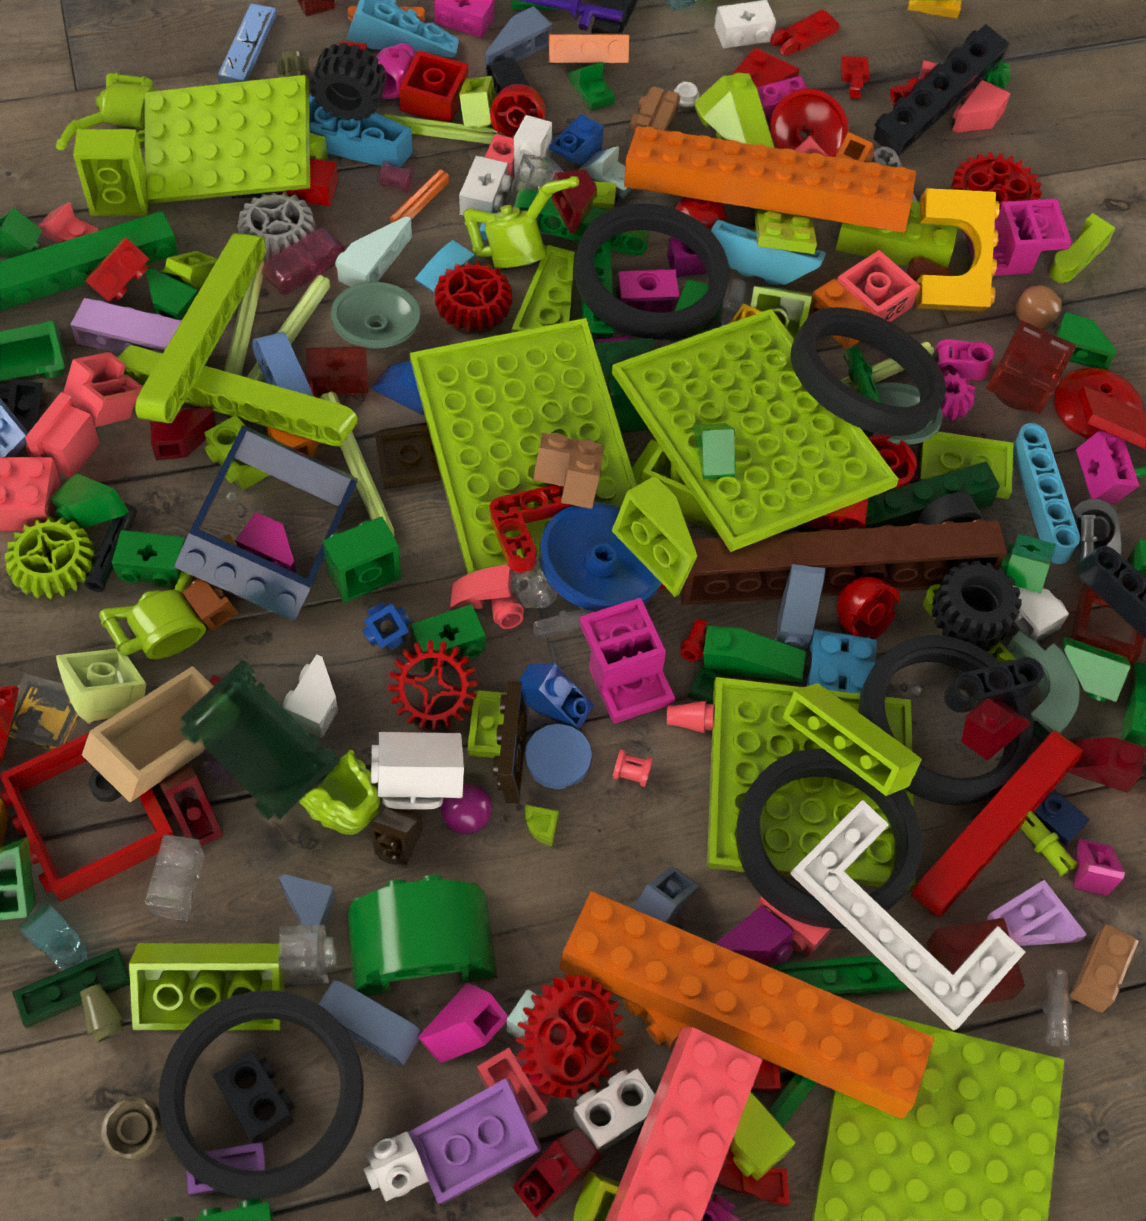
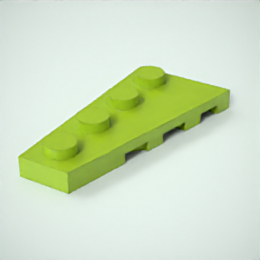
M547 245V256L541 259L512 327V332L568 322L570 320L574 251Z

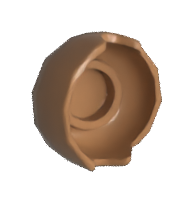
M1034 285L1024 290L1015 304L1016 316L1022 323L1038 329L1048 328L1062 311V300L1057 293L1042 285Z

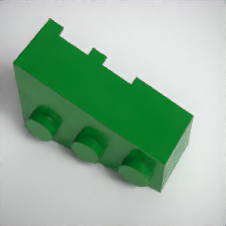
M28 836L0 848V920L28 917L36 906Z

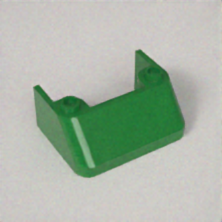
M58 320L0 331V381L44 373V377L47 379L62 376V369L68 368Z

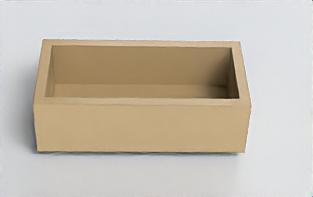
M192 666L89 732L82 756L129 802H132L228 736L239 714V710Z

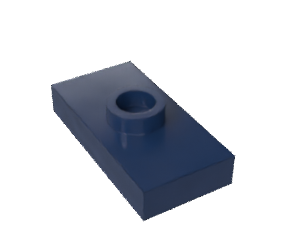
M1055 789L1034 811L1045 827L1051 833L1055 832L1059 836V840L1065 845L1090 820Z

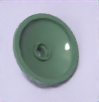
M367 282L354 285L337 296L331 307V321L335 331L346 341L363 348L382 349L398 345L415 333L420 322V309L415 298L406 290L389 283Z
M902 383L876 384L884 404L909 407L920 403V394L917 387ZM941 407L934 418L921 431L910 435L892 436L887 441L900 444V441H903L907 445H914L930 439L940 429L943 418ZM862 429L868 437L878 434Z

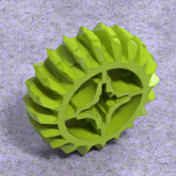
M49 516L45 523H41L36 519L35 525L32 527L24 524L23 533L14 532L15 541L7 543L9 552L5 553L6 571L11 576L13 584L17 588L20 587L26 595L32 592L33 596L39 599L45 593L47 598L52 600L54 593L59 592L65 598V590L71 588L77 592L78 586L76 583H85L86 574L90 573L93 566L94 546L92 541L89 540L87 532L83 528L79 529L74 521L67 523L61 517L55 522ZM49 552H50L51 555H52L51 558H52L53 563H50V562H49V556H48V553H49Z

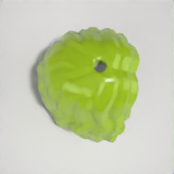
M349 750L345 756L340 758L339 764L334 767L333 771L329 772L317 788L312 789L299 799V803L305 807L313 820L321 821L324 827L334 829L346 835L359 833L367 827L378 815L381 807L378 789L374 783H371V772L366 769L363 761L355 757L354 750Z

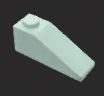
M405 216L352 242L345 252H341L337 257L335 266L337 268L338 281L350 287L361 283L378 282L411 240V218Z

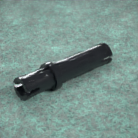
M124 503L129 512L124 516L112 519L100 549L95 551L92 557L94 563L84 583L92 591L103 592L105 590V585L111 571L114 570L112 559L120 531H129L137 514L136 508L132 505ZM120 527L119 532H118V534H117V536H116V539H115V541H113L114 538H115V535H116V533H117V531H118V528Z

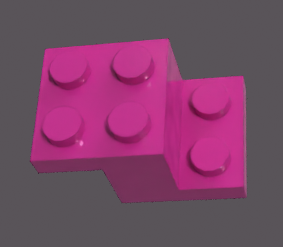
M1058 199L1002 202L999 215L994 224V230L998 231V242L996 247H993V258H996L997 261L994 276L1032 274L1041 251L1069 249L1072 240ZM965 233L971 258L974 261V246L970 237Z
M641 597L579 617V625L591 649L589 670L613 724L674 704L675 696L663 672L666 650Z

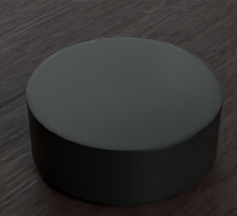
M97 770L91 774L89 788L97 800L112 802L122 796Z

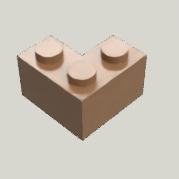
M543 433L533 480L563 486L561 503L592 509L600 477L604 445H599L588 439L576 440L567 438L560 433Z

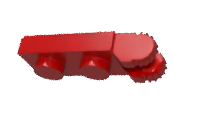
M821 9L785 29L781 28L770 37V44L774 47L782 45L780 49L781 54L789 56V54L791 55L797 51L800 52L836 33L840 23L824 9Z

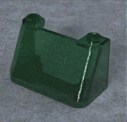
M242 660L180 718L183 726L179 730L192 744L199 742L257 800L254 807L267 820L272 816L280 820L341 759L329 747L326 750L320 745L316 748L315 745L319 740L315 736L312 738L264 689L266 686L262 682L255 686L257 682L253 676L255 671Z

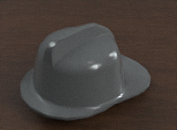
M1088 499L1080 502L1072 511L1080 537V515H1096V519H1094V537H1097V541L1094 542V550L1100 546H1109L1121 555V529L1116 510L1108 502L1101 499ZM1079 542L1073 552L1077 564L1080 562L1081 542Z

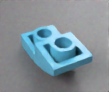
M452 240L426 264L415 280L418 284L435 294L434 290L438 284L439 276H445L446 269L454 270L455 264L462 267L466 261L471 264L476 255Z

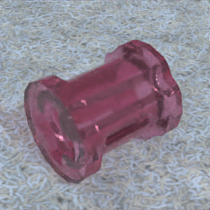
M385 161L381 168L379 184L383 187L387 185L402 188V191L408 192L412 185L413 168L407 167L404 169L391 166V163Z

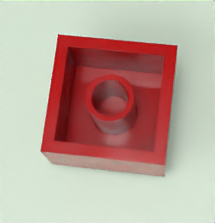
M417 50L399 86L400 111L430 120L453 122L461 105L460 91L465 79L469 78V64Z

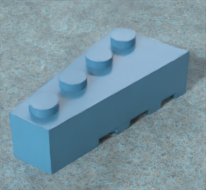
M309 96L310 133L326 137L327 154L399 170L413 153L411 128L377 113L371 114L367 119L362 117L361 121H355L354 119L347 121L342 117L336 118L332 116V113H326L322 110L323 107L317 105L314 101L315 97Z

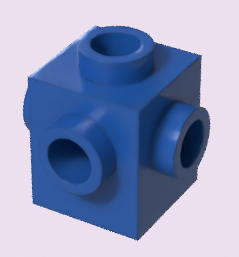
M381 602L367 611L369 617L364 620L367 627L362 629L372 646L378 643L381 649L388 646L391 651L407 641L404 635L409 630L406 626L412 622L402 606L395 609L393 604L386 607L385 603ZM385 620L393 623V630L389 633L381 630V623Z

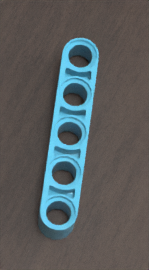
M1028 423L1021 427L1014 443V460L1040 540L1056 544L1051 562L1064 564L1069 561L1079 544L1080 534L1047 433L1040 425Z

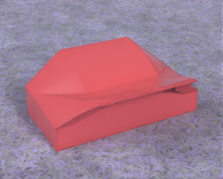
M507 1048L477 1066V1071L486 1089L505 1078L510 1079L532 1125L548 1114L547 1105L552 1096L539 1091V1086L529 1083L531 1075L521 1070L527 1061L517 1058L510 1048Z

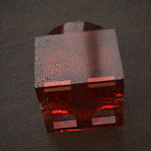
M1021 320L986 389L995 393L998 399L1008 407L1017 410H1031L1040 414L1054 393L1076 345Z

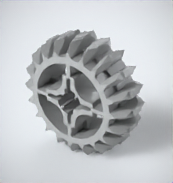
M286 191L282 195H277L276 192H273L272 195L267 196L262 193L260 199L252 197L251 204L245 203L243 211L239 212L237 224L239 234L263 236L266 241L264 248H266L265 258L267 261L272 257H276L280 261L281 257L285 256L291 260L293 253L301 255L302 248L309 249L310 241H313L316 228L313 212L307 206L305 200L299 201L297 195L289 197Z

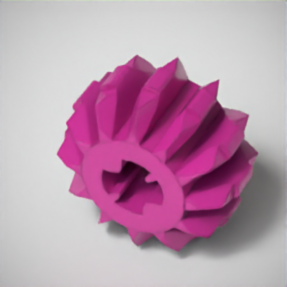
M946 370L943 373L946 394L940 407L943 417L946 416L953 421L956 417L963 418L967 415L970 408L973 407L975 387L969 385V378H960L959 372L951 375Z

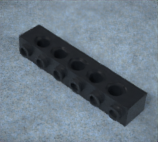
M987 24L979 31L973 30L966 38L965 44L960 48L956 46L943 64L938 63L934 66L925 81L919 80L906 98L902 96L895 103L893 110L888 115L884 113L875 123L876 130L873 139L882 147L893 149L899 157L1004 59L1010 43Z

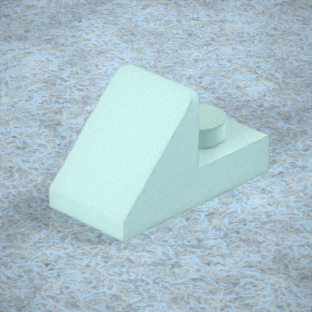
M616 146L595 153L579 170H587L589 176L593 179L616 183V187L620 188V197L624 198L633 188L624 187L625 166L618 162L619 147Z

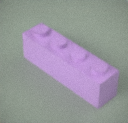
M84 298L70 326L76 344L121 354L127 346L134 345L163 354L182 320L164 317L156 313L151 314L138 311L131 307L112 305L101 300L95 301Z

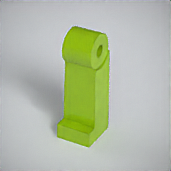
M1092 213L1086 219L1080 232V237L1069 249L1056 253L1049 269L1050 278L1058 283H1068L1108 245L1115 227Z

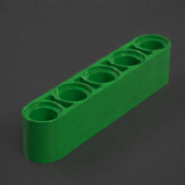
M524 189L518 192L514 208H519L520 211H528L538 191ZM550 197L536 219L540 232L580 242L587 227L597 217L609 210L592 206L576 233H570ZM636 230L624 232L610 238L606 242H610V249L612 251L639 256L647 250L649 231Z

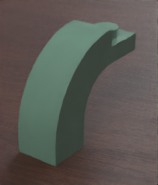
M1019 631L1011 639L1006 649L1016 659L1030 657L1037 660L1043 667V679L1038 684L1041 691V704L1031 714L1033 736L1043 743L1054 730L1062 734L1072 720L1079 703V683L1069 659L1054 643L1045 651L1033 638L1027 637Z

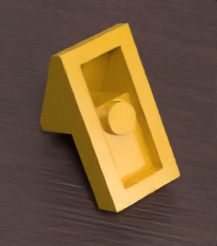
M909 0L908 10L958 19L962 0Z

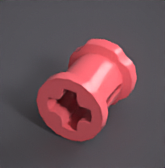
M620 749L613 779L618 780L621 777L639 782L641 787H646L653 758L648 757L645 760L627 755L625 750Z

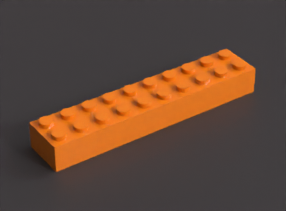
M637 126L626 157L624 187L905 233L912 204L916 170H910L905 167L885 166L875 162L853 161L849 158L828 157L819 153L809 154L792 149L771 148L762 144L753 145L740 143L736 140H721L706 135L696 136L683 134L680 131L658 130L649 126Z
M590 891L563 950L559 966L560 971L570 975L590 977L591 980L603 983L602 988L611 990L615 995L696 1028L730 1045L902 1120L915 1103L935 1039L930 1035Z

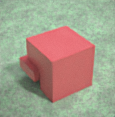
M111 352L73 359L63 393L72 397L75 408L91 414L94 426L98 427L130 419L136 399L143 386L128 374L123 375L126 364Z
M62 392L25 437L27 442L25 447L29 457H53L58 473L69 478L79 472L100 444L91 414L75 408L72 397Z

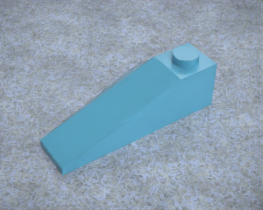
M359 0L347 36L348 40L355 43H367L368 48L383 50L386 47L406 43L414 49L415 53L417 50L441 57L455 58L459 39L434 23L425 24L416 17L417 13L412 9L406 12L395 5L397 0Z

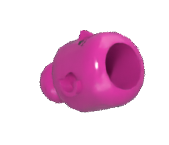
M406 43L386 47L376 55L379 59L378 63L383 64L385 68L384 73H386L387 77L382 98L394 99L399 97V86L416 54L414 49Z

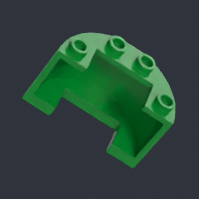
M437 874L425 876L421 881L407 882L403 879L388 881L385 884V888L353 899L352 904L347 909L346 916L353 989L365 996L390 993V981L461 972L462 983L498 978L487 897L484 890L477 883L443 880V876Z

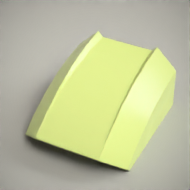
M117 649L56 656L68 697L76 713L89 724L93 721L109 719L145 696L146 682L128 656L123 655Z

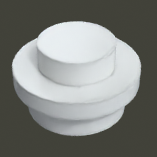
M682 82L674 90V92L679 93L681 96L680 106L682 107L694 106V102L700 96L697 87L690 82Z

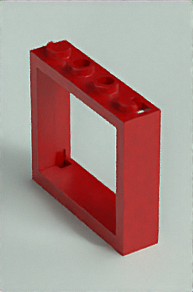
M89 733L0 774L5 787L0 790L1 797L7 808L14 806L17 815L11 817L19 835L27 834L31 862L33 865L40 863L44 871L38 875L46 894L54 892L59 902L178 844L152 789H149L140 795L139 799L156 832L63 878L60 877L21 792L86 762L87 760L82 756Z

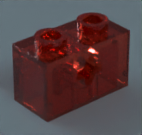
M306 348V379L313 395L321 396L330 391L336 394L348 395L368 394L367 348Z

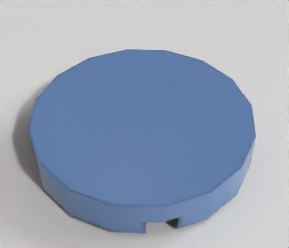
M563 724L547 725L536 731L529 739L525 751V762L532 778L542 786L556 790L566 789V786L573 784L575 786L580 783L589 772L592 760L590 743L583 733L572 726Z

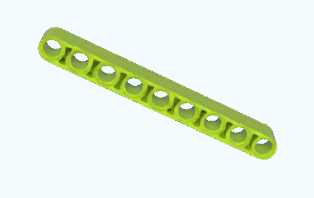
M234 233L230 237L140 391L135 405L136 415L139 419L163 423L173 422L265 258L266 248H264L266 241L263 236Z
M134 345L127 346L118 357L119 360L126 364L123 375L128 374L144 386L162 353ZM208 366L203 367L184 401L199 407H212L213 411L229 416L237 415L239 419L337 447L343 444L358 423L357 415L347 406Z

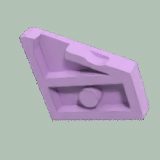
M1045 880L991 912L987 917L994 929L998 926L1019 946L1080 942L1087 935Z

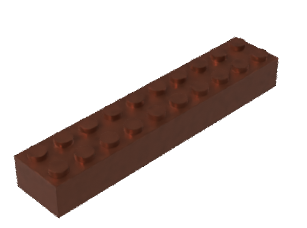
M983 519L963 523L947 521L941 524L930 525L915 523L910 526L898 527L884 525L879 528L865 529L852 527L847 530L832 531L830 529H820L816 532L789 531L773 535L732 552L729 551L721 537H693L691 539L697 553V558L680 595L682 605L782 599L792 564L825 568L820 596L839 595L844 586L860 577H877L898 591L928 590L935 584H941L945 575H948L949 570L954 566L958 568L960 563L967 562L969 565L973 561H980L981 565L990 563L993 564L994 569L999 570L1007 551L999 520L986 521Z

